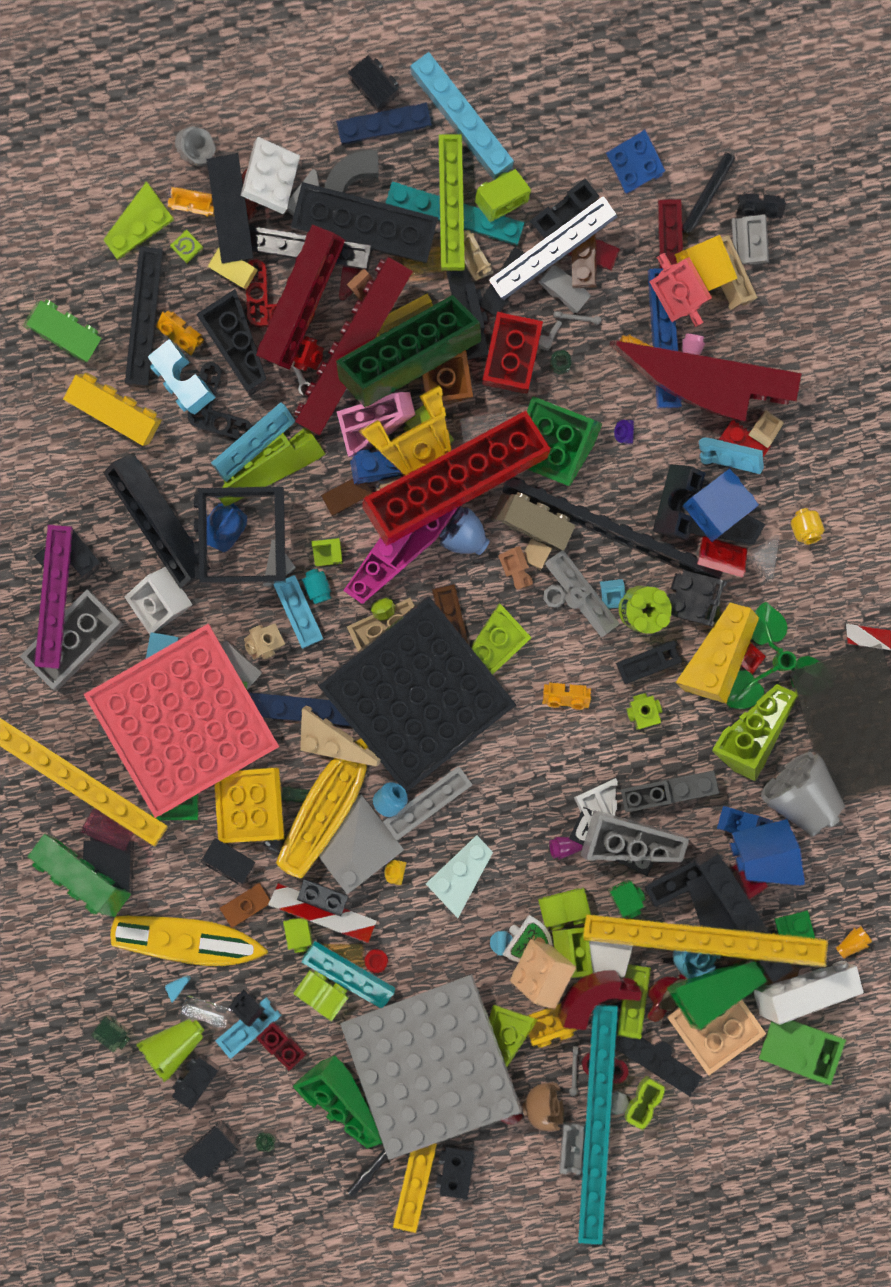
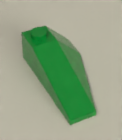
M335 1055L320 1061L294 1083L292 1087L310 1106L315 1108L318 1104L328 1112L326 1118L331 1122L336 1120L345 1125V1132L367 1149L382 1144L375 1120L351 1073Z

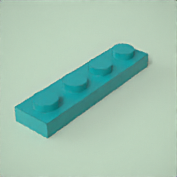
M316 941L313 942L302 958L301 963L379 1008H383L395 992V987Z

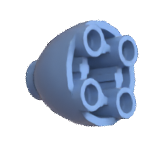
M459 506L452 516L453 519L449 525H446L439 535L441 537L440 545L456 553H476L481 555L487 548L490 540L486 538L483 525L476 514L467 507Z

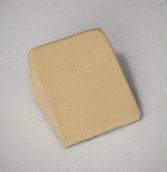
M531 539L523 554L528 564L541 570L552 548Z

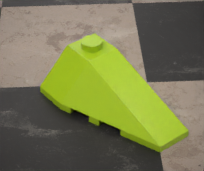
M776 684L757 701L754 707L747 713L744 712L738 721L731 727L728 726L722 732L712 752L734 772L756 781L769 758L798 697V693Z

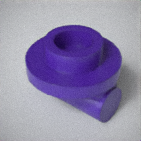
M620 420L616 424L614 436L618 442L633 444V420Z

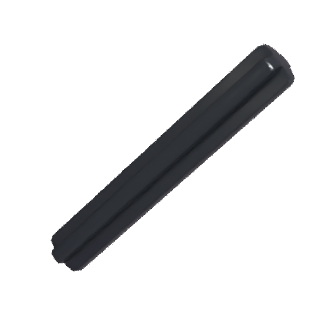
M728 152L724 153L682 226V232L691 236L733 165L735 161L734 155Z

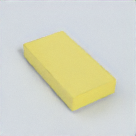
M219 248L208 265L209 268L244 289L248 288L258 269L243 260L221 264Z

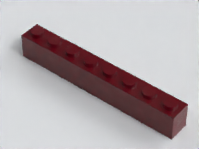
M388 256L385 260L381 258L374 270L378 272L373 281L371 279L368 280L363 289V292L366 293L363 300H357L351 312L354 313V316L350 322L346 320L339 332L343 334L339 342L334 341L328 351L331 355L327 363L324 361L321 363L316 372L320 376L316 383L311 382L305 392L308 397L304 404L299 402L293 413L296 416V423L319 436L347 389L339 380L336 360L376 338L413 272Z

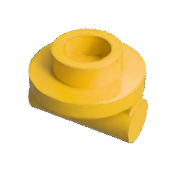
M391 860L384 870L386 881L401 886L407 862Z

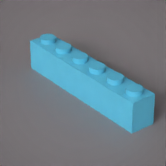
M428 52L410 65L411 75L456 133L462 134L463 142L491 178L495 180L502 173L511 170L514 160L433 56Z

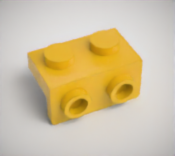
M561 1003L557 1004L555 1009L548 1007L527 1015L538 1019L528 1034L532 1046L537 1045L538 1048L551 1044V1039L560 1037V1040H564L574 1036L573 1032L577 1031V1029L563 1028L559 1020L558 1014Z

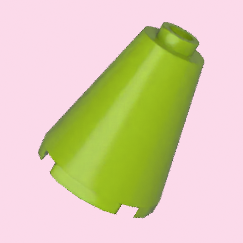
M187 1019L140 1041L136 1046L140 1052H143L145 1059L163 1082H166L203 1039L201 1033L204 1032V1029L197 1020L192 1022L190 1019Z

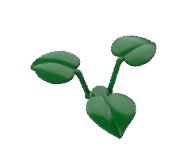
M768 602L762 603L754 611L759 620L751 639L758 645L768 642L769 646L777 651L778 654L774 656L772 661L774 667L755 679L752 673L746 670H739L726 704L735 709H746L755 706L757 701L764 695V688L757 682L777 670L781 672L791 670L794 672L791 676V684L795 691L801 695H814L834 685L828 670L820 661L811 656H803L796 660V656L792 652H783L782 648L773 644V642H779L785 637L787 623L783 615Z

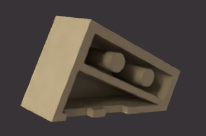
M517 492L516 495L501 494L490 520L494 522L500 521L510 526L509 529L518 530L530 536L529 538L555 550H565L576 526L569 522V517L561 513L555 515L549 512L550 508L544 504L537 503L535 505L529 502L530 497Z

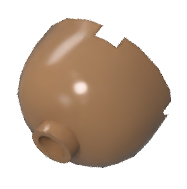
M543 1083L535 1086L527 1095L526 1101L523 1102L524 1115L539 1130L558 1131L561 1129L558 1127V1124H563V1099L560 1102L558 1101L556 1091L561 1090L557 1083Z

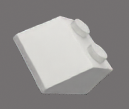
M166 567L147 575L125 596V599L149 634L151 632L155 633L192 606L182 588H179Z

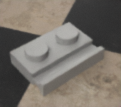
M757 215L739 219L732 218L733 245L741 263L749 265L769 262L767 216Z

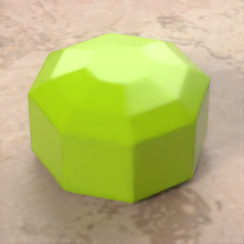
M382 598L372 604L371 611L374 618L379 621L386 620L395 614V606L389 598Z

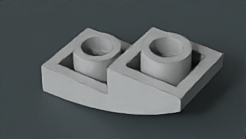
M551 265L538 281L553 298L558 297L573 313L578 312L591 296L584 288H573L572 277L556 265Z
M225 639L221 646L241 681L248 682V690L262 674V671Z

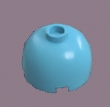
M673 950L675 966L688 979L714 971L716 968L714 965L716 958L720 960L721 955Z

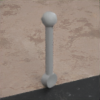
M554 312L553 314L555 318L589 321L595 325H599L602 321L599 316L586 317L564 314L562 312Z
M573 1046L572 1088L569 1090L571 1096H576L579 1092L576 1088L578 1046Z

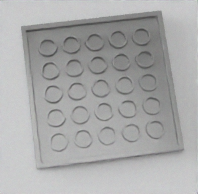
M473 975L340 1023L389 1160L522 1112Z

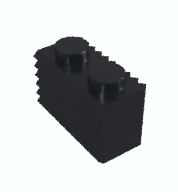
M367 55L347 72L348 79L372 107L379 112L399 95V84L393 76H386L382 71L384 67L377 58L372 60Z

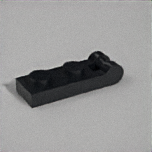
M677 640L615 663L623 684H629L685 662L683 655H680L677 647L679 645ZM669 651L671 659L666 661L663 652Z

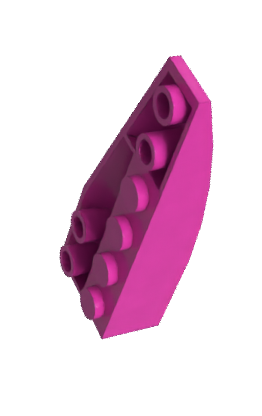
M459 507L388 546L384 544L380 537L343 591L361 604H364L436 541Z

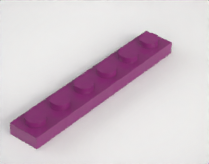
M48 525L35 667L60 669L73 527Z

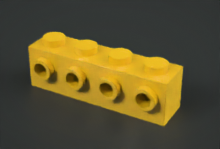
M85 372L84 374L74 376L63 400L142 446L150 444L162 421L156 417L157 413L147 407L142 409L136 405V400L128 396L122 397L118 395L114 387L107 384L104 386L96 382L97 378Z

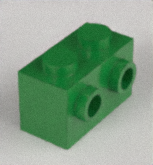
M627 879L607 889L620 916H626L628 919H631L641 914L640 909L644 907L642 901L646 899L640 887H634L631 880Z

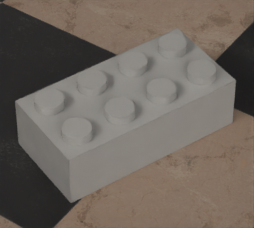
M86 590L65 611L60 669L35 667L37 639L20 657L53 690L58 691L124 624L91 591Z

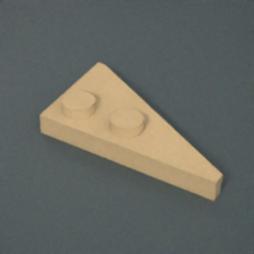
M305 706L302 709L301 751L376 767L380 764V758L376 757L368 748L366 750L362 749L353 742L354 738L340 728L333 726L332 722L326 718L322 720L312 713L311 707Z

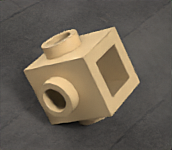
M276 623L265 628L262 625L250 629V634L244 638L246 651L252 656L253 660L260 657L266 660L276 655L275 651L285 645Z

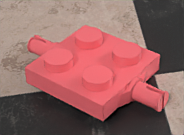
M666 253L656 257L663 270L656 278L649 282L670 320L674 322L683 316L689 315L695 327L704 323L697 310L702 304L712 299L690 257L685 258L678 264L672 265Z

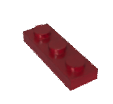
M681 199L658 200L659 255L666 253L671 265L677 264L675 254L683 251Z

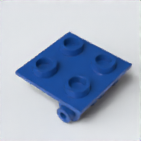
M646 130L606 153L626 194L653 178L656 180L662 177V173L666 171Z

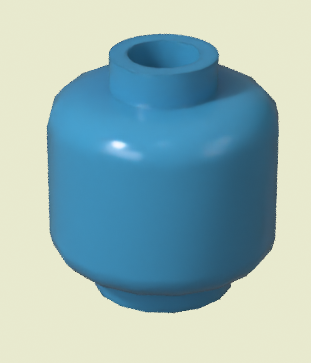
M393 782L384 784L373 797L375 809L385 817L397 815L407 805L408 801L405 789Z

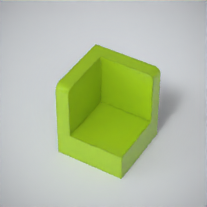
M339 538L311 541L315 566L343 564Z

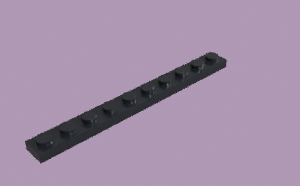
M517 477L510 478L505 482L503 493L516 495L517 492L530 497L529 502L535 505L537 503L544 504L550 508L549 512L555 515L561 513L569 517V521L679 570L720 579L722 576V571L698 565L697 556L692 553H683L676 550L675 546L669 543L662 544L654 540L649 534L637 533L628 525H619L612 522L605 515L598 516L591 513L587 507L575 506L564 497L552 496L541 487L527 485L524 480Z

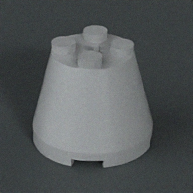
M807 752L791 760L784 766L786 769L777 776L776 780L771 778L767 782L761 793V798L769 807L807 832L811 837L817 835L826 826L831 828L836 825L840 820L838 815L845 808V804L824 760L818 753L813 755L812 752Z

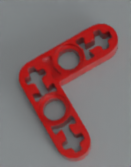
M253 259L248 264L253 267L258 265L259 269H262V271L258 272V280H263V283H251L246 289L247 317L250 324L254 327H268L277 304H268L267 270L265 264L258 259ZM254 288H261L264 294L262 298L256 300L251 297V291ZM251 303L256 305L265 304L264 306L260 305V312L264 315V317L260 318V322H256L255 318H252V315L256 314V307H251ZM315 312L310 323H312L315 318Z

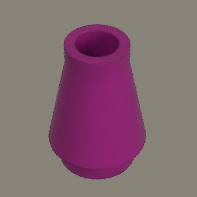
M554 837L553 840H549V849L553 859L558 858L561 860L582 851L583 845L570 840L569 837Z

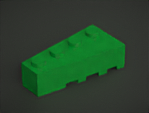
M44 833L27 856L33 861L32 866L42 873L46 871L50 874L51 877L49 879L59 887L63 885L69 889L67 894L77 901L80 899L86 903L85 908L94 915L100 913L115 917L131 896V893L126 889L115 888L113 886L115 881L108 876L106 877L100 872L96 874L94 872L96 867L82 858L77 859L78 854L54 836Z

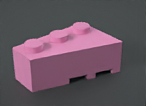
M397 392L387 395L366 408L359 404L337 411L348 457H354L358 451L370 450L374 447L361 435L359 430L378 420L388 436L416 415L410 392Z

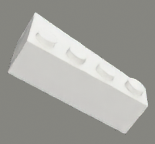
M839 961L831 967L817 969L795 978L760 986L753 993L760 1016L777 1024H782L863 994L857 966L846 961Z

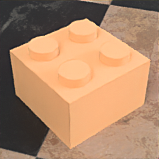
M530 939L510 981L533 1003L555 1009L576 967L552 945Z

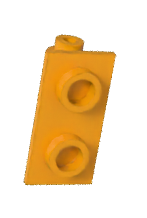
M177 187L171 188V198L168 200V207L172 208V210L189 211L206 215V217H209V215L215 216L212 194Z
M174 311L162 312L156 328L192 356L196 346L199 347L204 342L202 334L198 333L190 325L184 329L183 326L186 322L176 315Z
M549 682V685L544 684L542 704H547L553 708L569 706L576 710L589 708L591 688H586V685L570 684L569 692H565V684Z

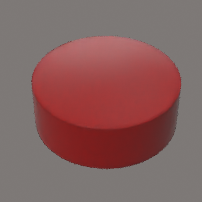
M380 949L370 950L365 956V966L373 973L384 971L388 965L387 954Z

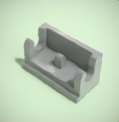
M563 1122L559 1161L560 1174L573 1172L580 1175L582 1172L585 1124Z

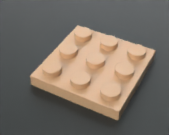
M743 1000L736 1003L701 1030L690 1027L679 1007L666 1016L708 1075L715 1072L766 1035Z

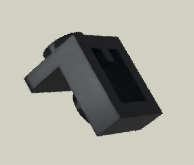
M244 989L235 996L233 1002L228 1007L248 1027H251L265 1010L256 1000L257 998Z

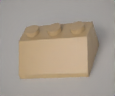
M411 598L395 604V614L389 619L379 621L371 615L347 626L357 651L361 650L414 607Z

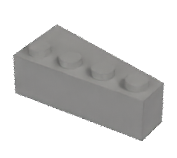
M594 810L581 856L585 860L682 862L689 839L676 832Z

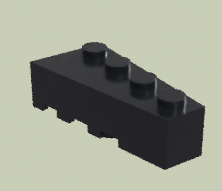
M234 289L196 315L250 397L269 383L260 357L256 355L257 349L236 289Z

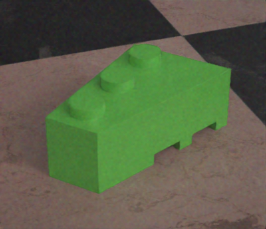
M47 299L45 302L41 300L36 302L22 326L33 330L41 338L49 340L79 360L88 362L102 339L97 335L98 331L89 325L81 326L77 323L79 319L68 312L65 315L57 311L58 306Z

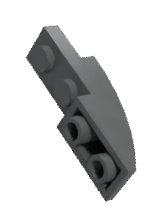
M715 770L621 789L625 813L720 793Z

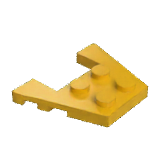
M440 386L420 396L430 419L395 439L389 440L382 424L378 420L359 430L361 435L404 476L451 451L449 432L445 421V407H443L441 396L443 394Z

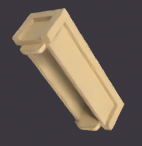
M727 235L721 238L738 279L721 285L729 302L730 310H733L741 304L745 306L757 299V296L731 238Z

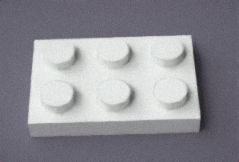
M257 137L252 149L241 196L284 214L287 210L300 155Z

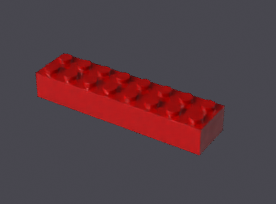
M525 410L364 497L362 508L384 544L388 546L547 459L551 449Z

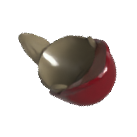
M683 974L678 975V977L665 976L657 980L650 988L648 995L653 1003L647 1016L650 1021H660L667 1011H672L677 1005L667 987L688 980Z

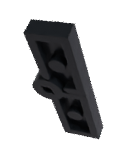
M616 1033L615 1049L689 1097L692 1095L702 1076L671 1056L672 1048L670 1044L666 1041H658L653 1045L643 1037L641 1039L617 1036Z

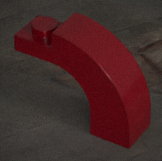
M616 970L595 972L582 978L570 988L561 1003L558 1017L563 1028L586 1030L590 1014L598 1004L608 999L640 1001L642 991L636 981L630 978H623L621 980Z

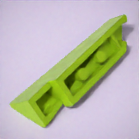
M305 427L289 441L284 433H282L227 482L224 481L222 488L266 487L310 465L326 454L310 430ZM244 497L219 498L224 506H229Z

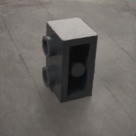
M203 1054L198 1059L193 1057L185 1068L189 1071L185 1078L179 1077L173 1085L172 1089L175 1092L171 1097L192 1110L221 1067Z
M446 1144V1149L440 1151L439 1164L443 1165L442 1174H437L435 1187L440 1189L439 1196L468 1200L474 1148Z

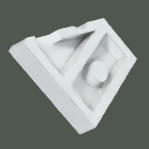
M616 778L574 797L580 812L583 811L588 825H590L591 817L587 809H583V807L592 810V815L593 811L596 810L615 816L617 810Z

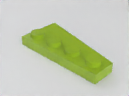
M499 603L471 648L488 670L494 674L532 637Z

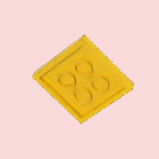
M279 768L236 771L214 784L218 840L223 843L284 839Z

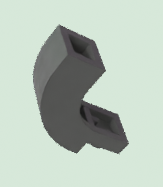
M378 150L359 151L343 158L331 170L324 188L345 193L347 188L355 181L379 178Z

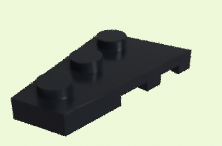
M747 514L718 538L754 545L766 524ZM693 520L690 533L706 536Z

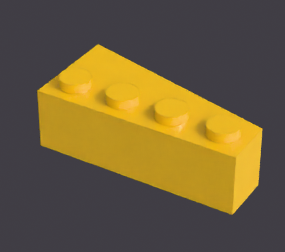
M729 603L677 679L676 683L683 691L727 703L759 617L752 608Z

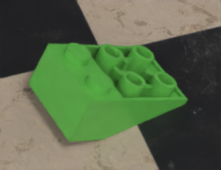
M794 1020L782 1024L771 1021L759 1059L831 1086L846 1040L840 1036Z

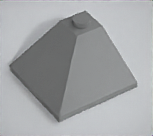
M361 794L356 798L348 815L319 857L346 894H348L404 851V849Z

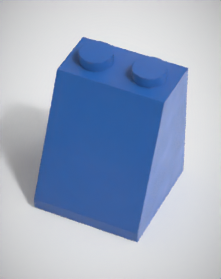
M787 819L732 833L731 853L733 857L737 856L736 864L738 871H743L746 880L805 885L800 847Z

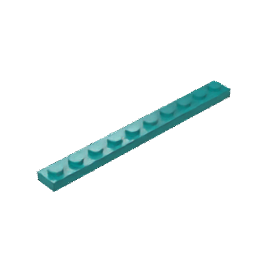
M598 1004L593 1009L578 1229V1243L602 1245L617 1005Z

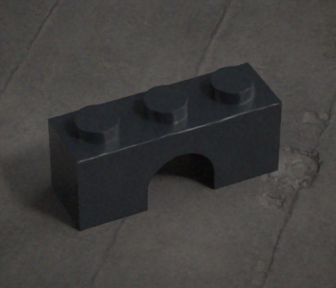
M585 178L570 189L559 203L552 208L548 206L531 219L529 228L541 242L599 200L600 196Z
M670 464L653 532L668 538L689 539L694 519L683 513L682 506L688 496L695 495L701 491L705 472L692 466Z

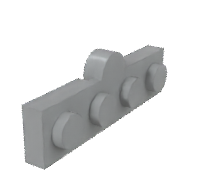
M564 551L559 552L545 562V565L567 592L565 596L566 603L573 609L579 608L601 638L620 624Z

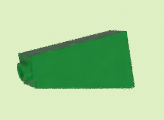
M743 960L667 987V990L690 1027L701 1030L767 980L763 975L765 973L764 969L758 962Z

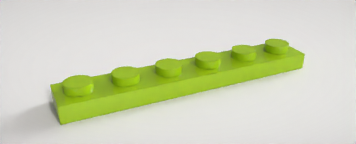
M439 134L441 271H464L462 134Z

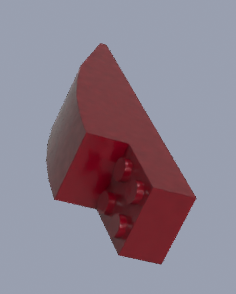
M617 340L610 341L609 344L650 382L669 394L716 415L746 421L749 399L766 401V397H770V402L789 405V401H797L802 373Z

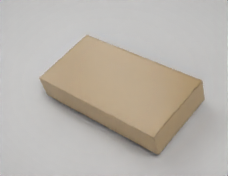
M764 410L749 435L768 448L784 423L767 410Z

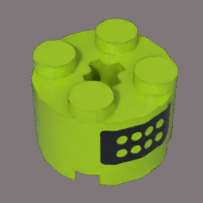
M632 587L626 591L627 593L619 602L618 612L621 621L633 631L655 633L666 627L670 622L672 608L670 600L663 590L656 587ZM647 606V611L643 613L642 610Z

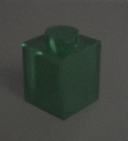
M108 1014L103 1018L91 1036L114 1053L118 1048L124 1049L130 1041L128 1034L131 1031Z

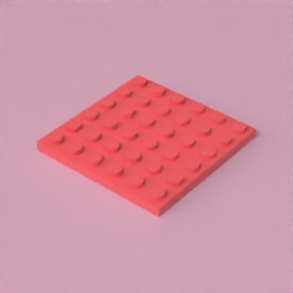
M209 623L84 694L155 818L279 747Z

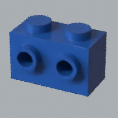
M361 450L350 461L354 484L375 482L402 475L380 452L371 453L370 450Z

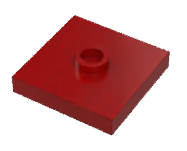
M703 536L697 564L743 578L748 549L716 539L711 542L708 537Z

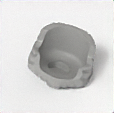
M196 126L184 128L177 134L175 139L176 151L190 165H205L207 159L212 158L216 150L210 133Z

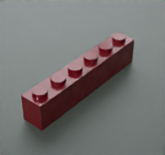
M315 225L311 226L310 231L305 237L301 252L296 258L291 275L287 279L282 296L277 302L273 317L268 323L264 338L259 344L257 356L290 370L345 243V239Z

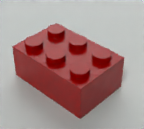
M497 312L482 385L528 394L543 321Z

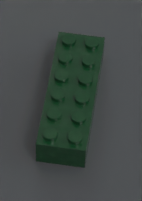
M451 295L336 360L339 380L366 408L481 342L480 322Z

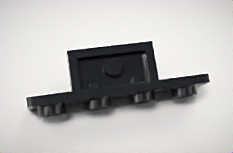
M466 266L464 271H446L451 295L480 322L481 342L465 350L467 360L486 357L489 351L484 334V325H488L486 312H481L479 303L483 302L480 288H475V284L472 283L471 274Z

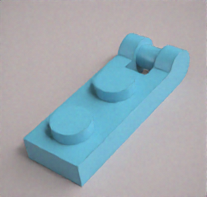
M707 437L699 440V449L702 451L700 453V460L703 464L716 463L760 474L764 469L762 450Z
M267 997L260 1002L265 1008L263 1012L268 1017L265 1021L258 1017L251 1027H248L239 1020L215 1040L230 1059L254 1040L271 1022H275L282 1016L278 1010L275 1011L271 1007V1002Z

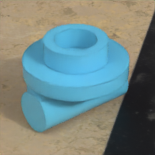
M507 931L495 932L490 939L491 949L497 955H503V952L513 939Z

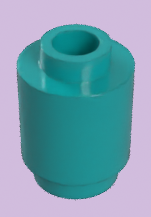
M318 568L305 573L306 577L302 581L309 599L313 600L314 605L332 598L330 594L332 591L324 571L319 572Z

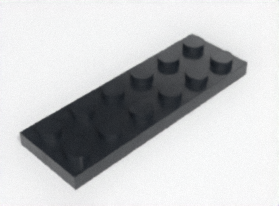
M302 182L291 229L308 233L311 226L315 225L337 234L345 239V242L370 245L374 251L427 264L438 217Z

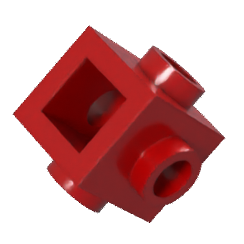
M304 336L294 358L293 367L303 371H307L308 368L317 370L323 358L324 348L316 345L317 340Z

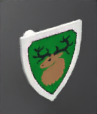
M529 915L520 928L517 925L510 927L509 931L514 935V938L503 952V955L519 962L530 939L553 946L550 933L540 921Z

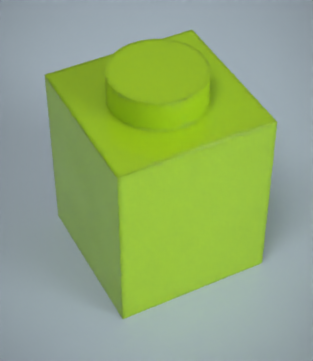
M303 918L283 921L288 950L294 949V953L308 951V946L313 944L309 921Z

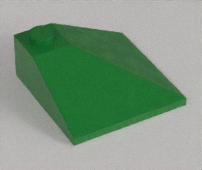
M532 396L527 413L551 450L547 459L527 470L570 486L592 450L603 423Z

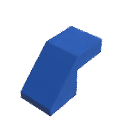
M723 806L717 829L733 833L769 824L773 820Z

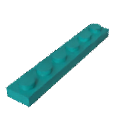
M392 181L385 204L438 217V222H440V196ZM463 203L464 230H470L471 232L518 246L525 222L506 216H501L490 222L480 208Z

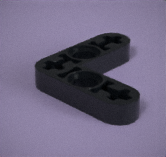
M208 362L202 366L199 377L207 383L208 375L205 372L206 370L210 371L211 367H214L215 372L218 374L217 376H212L210 383L215 384L214 388L209 385L207 386L216 397L222 378V370L218 364ZM216 398L206 405L209 406L208 410L202 409L201 415L205 419L200 420L199 423H195V419L192 417L193 414L188 411L187 418L193 427L236 440L241 437L238 430L232 429V434L228 433L231 429L232 420L235 421L234 426L242 427L243 424H246L248 430L253 427L246 419L212 410ZM218 418L226 419V428L223 430L216 429L214 426L215 420Z

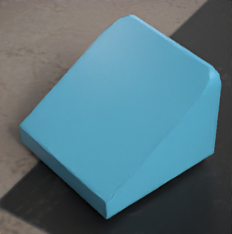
M623 579L600 582L601 597L608 609L619 608V602L625 595Z
M186 975L166 985L165 988L172 1003L191 979L190 976Z

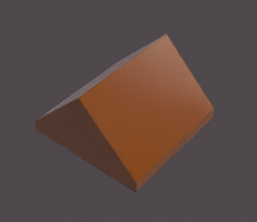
M466 351L422 375L425 393L437 386L441 387L443 405L457 403L473 397Z

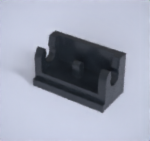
M214 838L201 863L242 887L252 871L255 861Z

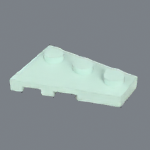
M477 835L426 883L457 918L460 916L493 853Z

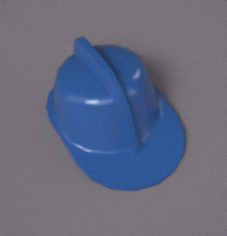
M222 503L218 504L207 517V545L222 552L228 551L244 531L247 525V515L234 503L229 506H224Z

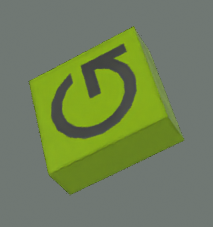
M187 230L170 245L186 264L203 249V246Z

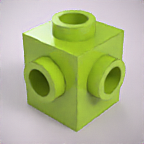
M646 693L633 696L634 701L629 703L630 707L626 708L629 721H634L636 730L661 723L659 714L662 713V709L658 699L654 700L653 696L647 697ZM642 706L647 708L648 712L646 715L641 712Z

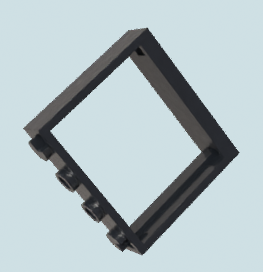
M284 486L198 488V494H194V508H198V518H194V531L199 532V541L194 543L195 556L199 555V565H195V579H200L201 585L286 583ZM274 497L276 575L208 576L207 498Z

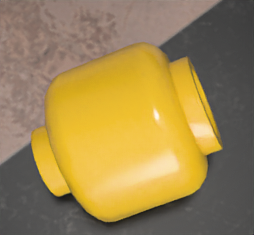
M808 508L798 510L795 513L796 516L790 522L796 540L804 542L805 545L819 541L825 531L819 513Z

